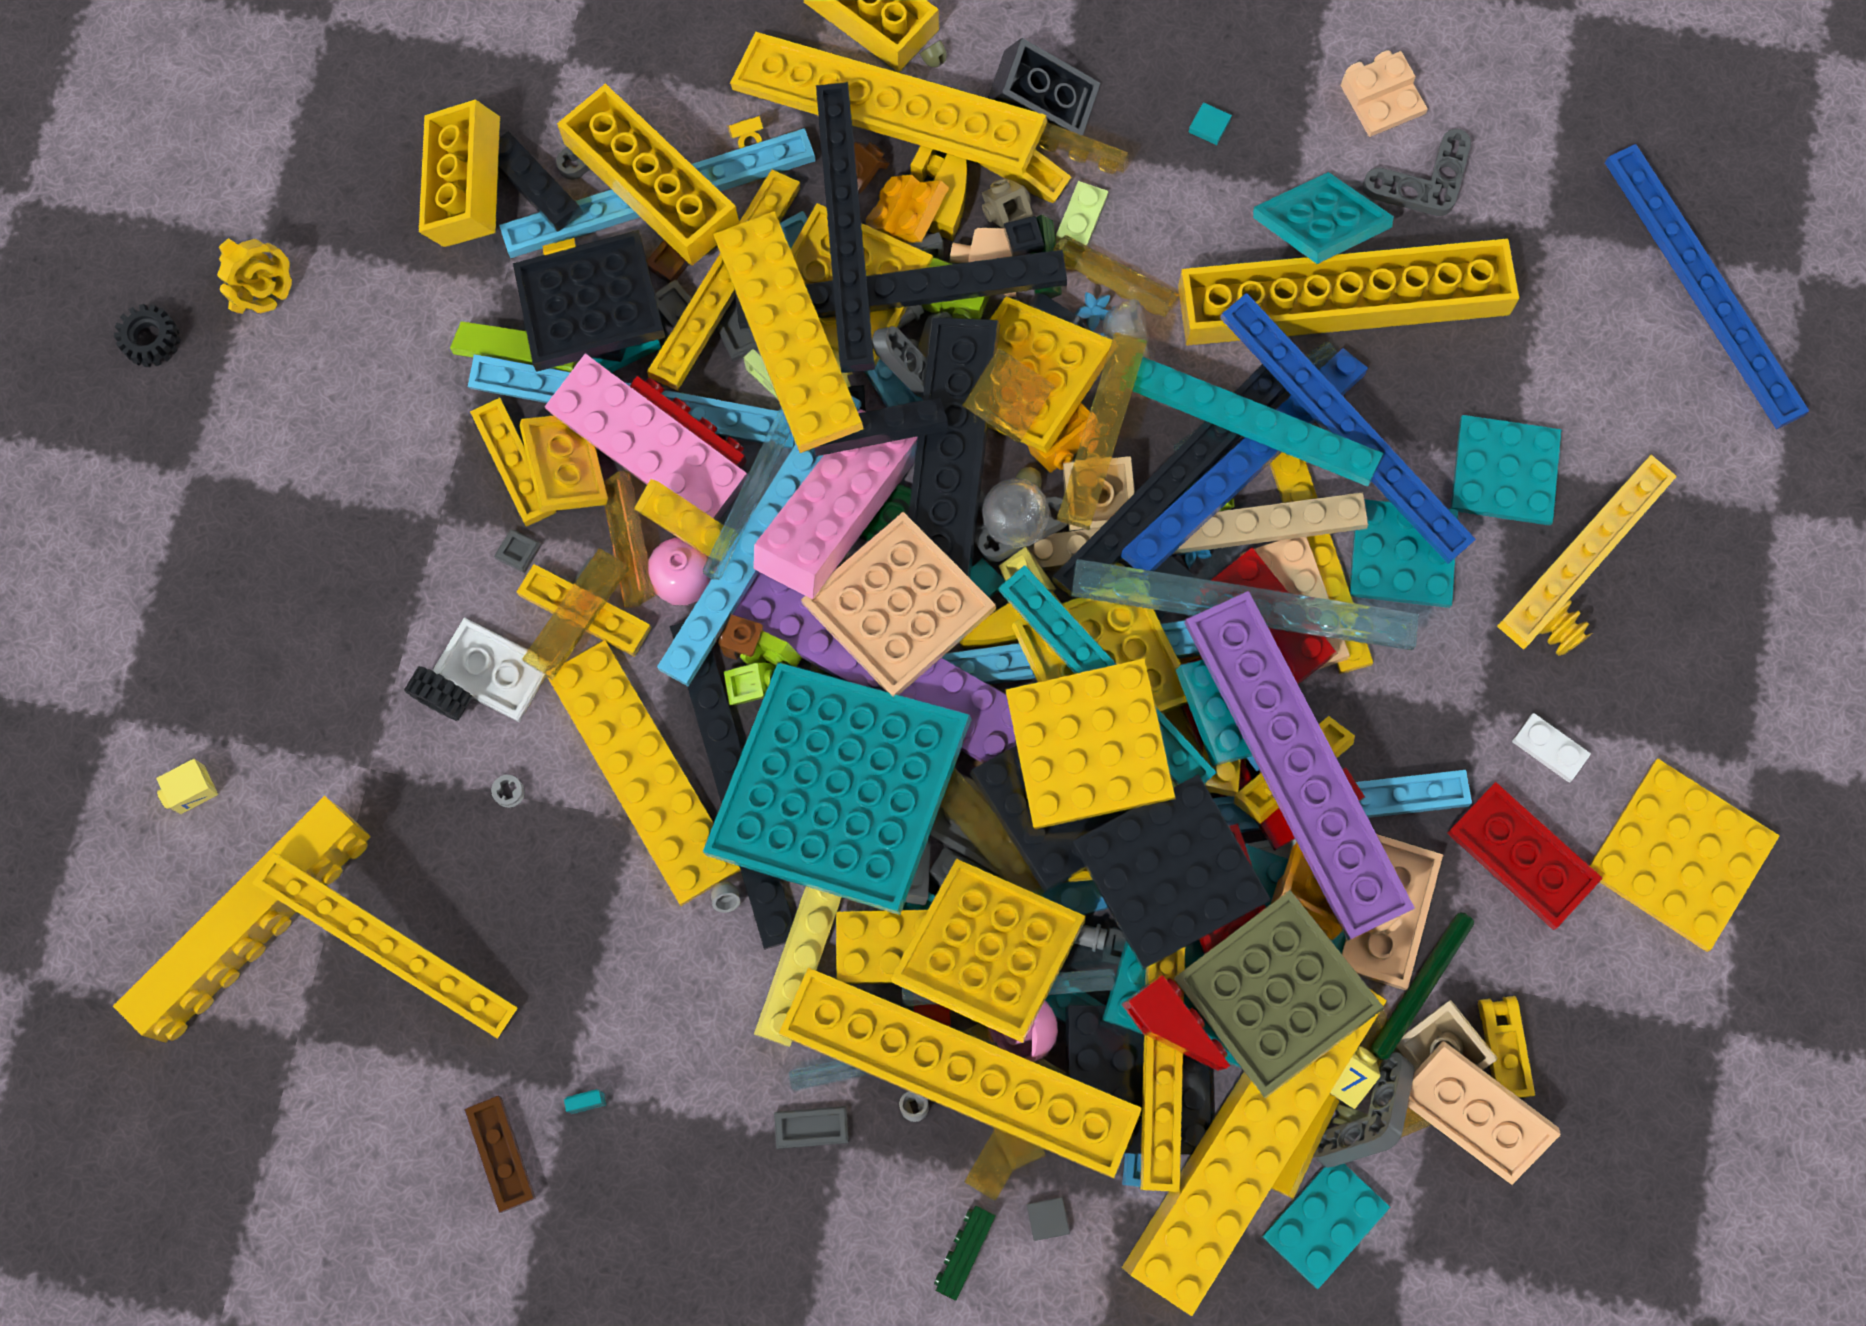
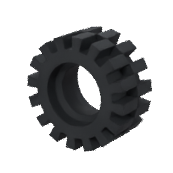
M145 304L139 305L140 311L131 307L128 309L131 315L127 317L123 313L120 316L123 324L116 322L115 325L118 332L114 333V338L117 340L116 345L129 360L138 366L140 363L144 367H150V363L159 366L161 365L160 359L164 358L166 362L170 360L169 352L171 351L175 354L178 350L175 343L180 344V338L177 335L180 334L176 323L162 308L158 309L156 305L150 304L148 309ZM153 326L159 329V335L154 342L146 346L137 344V335L143 328Z
M420 666L417 667L404 689L407 694L418 700L421 704L455 721L460 720L473 698L469 692L455 685L451 680H447L444 676Z

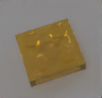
M998 348L962 406L1019 443L1055 385Z

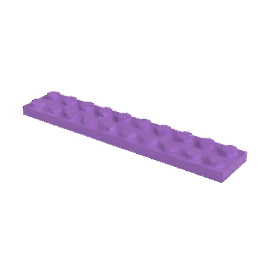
M761 572L757 574L733 615L762 624L763 631L788 642L803 659L837 679L885 691L802 604L801 599L805 595ZM940 658L899 695L969 714L972 720L961 751L982 763L1017 745L1007 695L943 658Z
M1247 591L1186 619L1184 622L1347 940L1349 941L1415 909L1250 592Z

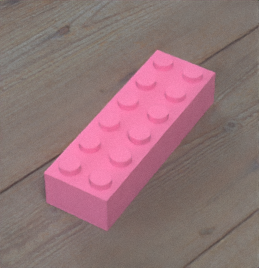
M584 354L545 406L553 416L647 485L650 479L659 481L717 521L720 520L750 480L745 471L587 354Z
M859 409V410H858V413L865 412V411ZM918 437L823 455L754 544V569L813 599L914 464Z

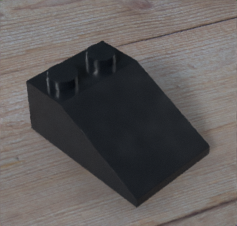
M1021 38L1004 50L988 99L1044 114L1047 117L1046 129L1082 138L1101 83Z

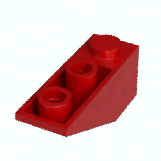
M1163 975L1154 978L1121 1004L1144 1035L1217 1071L1230 1067V1064L1225 1059L1228 1056L1225 1048L1217 1039L1213 1038L1211 1040L1203 1030L1205 1026L1203 1019L1196 1010L1186 1007L1180 999L1183 996L1182 991L1171 978L1166 980Z

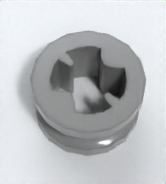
M503 775L494 781L491 793L499 805L511 808L521 803L525 790L518 778L513 775ZM506 783L511 787L516 784L517 789L512 791L513 797L511 799H507L504 795L500 798L499 795L504 791L503 785Z

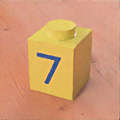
M192 759L156 778L161 788L157 791L161 803L166 809L171 808L179 814L218 795L205 765L196 759Z
M1359 1046L1330 1093L1353 1109H1356L1381 1076L1376 1062L1377 1058L1369 1050Z

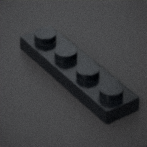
M509 131L499 137L498 169L557 232L583 214L576 201Z
M940 397L861 412L858 414L862 421L863 430L813 449L815 456H821L947 431L948 421Z

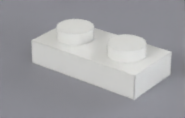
M1534 713L1512 740L1514 744L1569 783L1591 755L1587 750Z

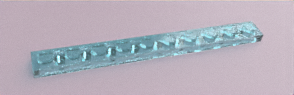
M1077 559L1075 563L1071 596L1194 616L1249 591L1268 628L1411 651L1416 647L1419 614L1086 560Z

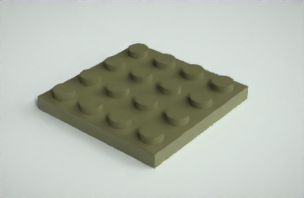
M1291 890L1174 977L1176 983L1265 1099L1384 1009L1383 1005Z

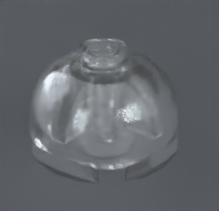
M1136 298L1128 300L1109 310L1103 320L1104 332L1098 334L1115 341L1117 349L1112 355L1113 359L1121 365L1128 366L1135 353L1155 361L1153 344L1146 345L1149 342L1147 332L1149 326L1139 300Z
M1011 478L999 482L990 489L984 498L982 516L987 532L994 541L1009 545L1011 548L1030 546L1042 538L1051 517L1046 496L1037 485L1026 479Z

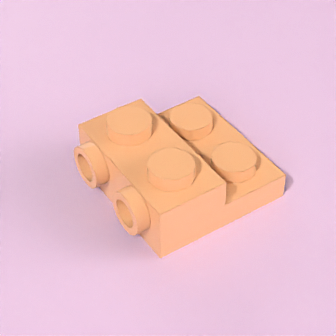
M1389 50L1384 51L1375 57L1373 63L1364 66L1362 62H1357L1351 65L1346 70V74H1344L1341 87L1369 137L1426 114L1428 110L1413 84L1416 76L1401 51L1392 54Z

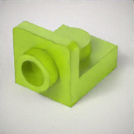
M762 631L752 657L740 655V658L747 665L769 661L777 666V663H783L797 667L802 659L788 642L765 631Z
M754 663L724 671L729 705H738L764 698L776 666L772 663Z

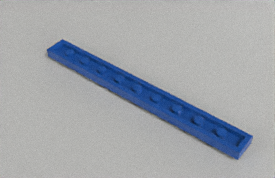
M1634 144L1609 156L1605 162L1607 168L1776 430L1804 417L1809 412V409L1638 146Z
M1247 293L1221 314V320L1322 429L1383 453L1381 462L1371 482L1447 564L1476 540Z
M1342 348L1319 371L1343 396L1365 376L1368 367ZM1292 395L1276 409L1307 423L1313 424L1315 422ZM1245 437L1122 550L1121 557L1147 578L1282 452Z

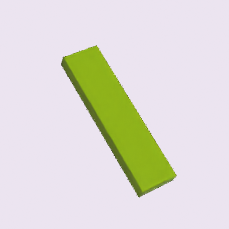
M461 321L450 346L454 355L474 357L475 354L533 365L526 331ZM579 361L550 369L571 372Z

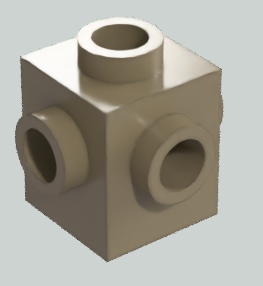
M1011 179L995 181L990 185V189L982 192L985 201L982 204V209L989 222L993 221V223L1001 228H1004V223L1034 216L1030 206L1031 198L1027 189Z

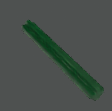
M1460 912L1455 915L1370 1047V1052L1378 1059L1387 1060L1390 1058L1474 926V920L1466 913Z

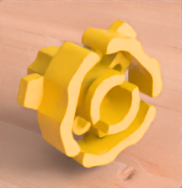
M228 238L219 246L222 255L219 258L221 266L217 275L228 284L223 283L220 286L221 293L229 300L228 309L243 314L246 308L252 309L256 313H264L277 307L276 301L268 295L273 294L281 300L287 298L292 285V279L289 274V259L282 250L271 243L264 244L258 239L236 244ZM263 252H270L273 258L269 259Z

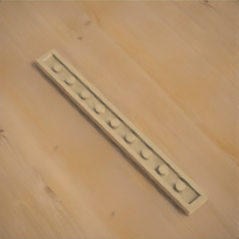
M1363 492L1219 511L1173 554L1367 529L1368 522ZM1100 528L1054 533L1027 548L1043 571L1060 569Z

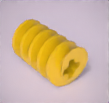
M1568 600L1540 632L1541 634L1552 632L1547 641L1549 645L1561 643L1556 651L1558 656L1568 653L1593 634H1584L1589 625L1587 621L1576 624L1575 621L1580 615L1579 610L1571 613L1567 612L1572 603L1571 600Z

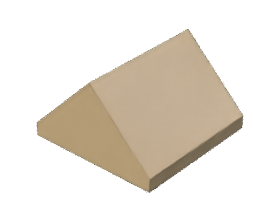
M1131 456L1063 463L1064 501L1069 510V530L1101 528L1134 494Z
M1451 1000L1431 1012L1407 1031L1397 1045V1048L1404 1057L1413 1064L1415 1070L1443 1041L1482 1070L1498 1059Z

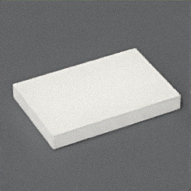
M463 618L432 671L444 676L447 680H451L455 685L462 687L463 690L473 696L472 699L520 722L553 663Z

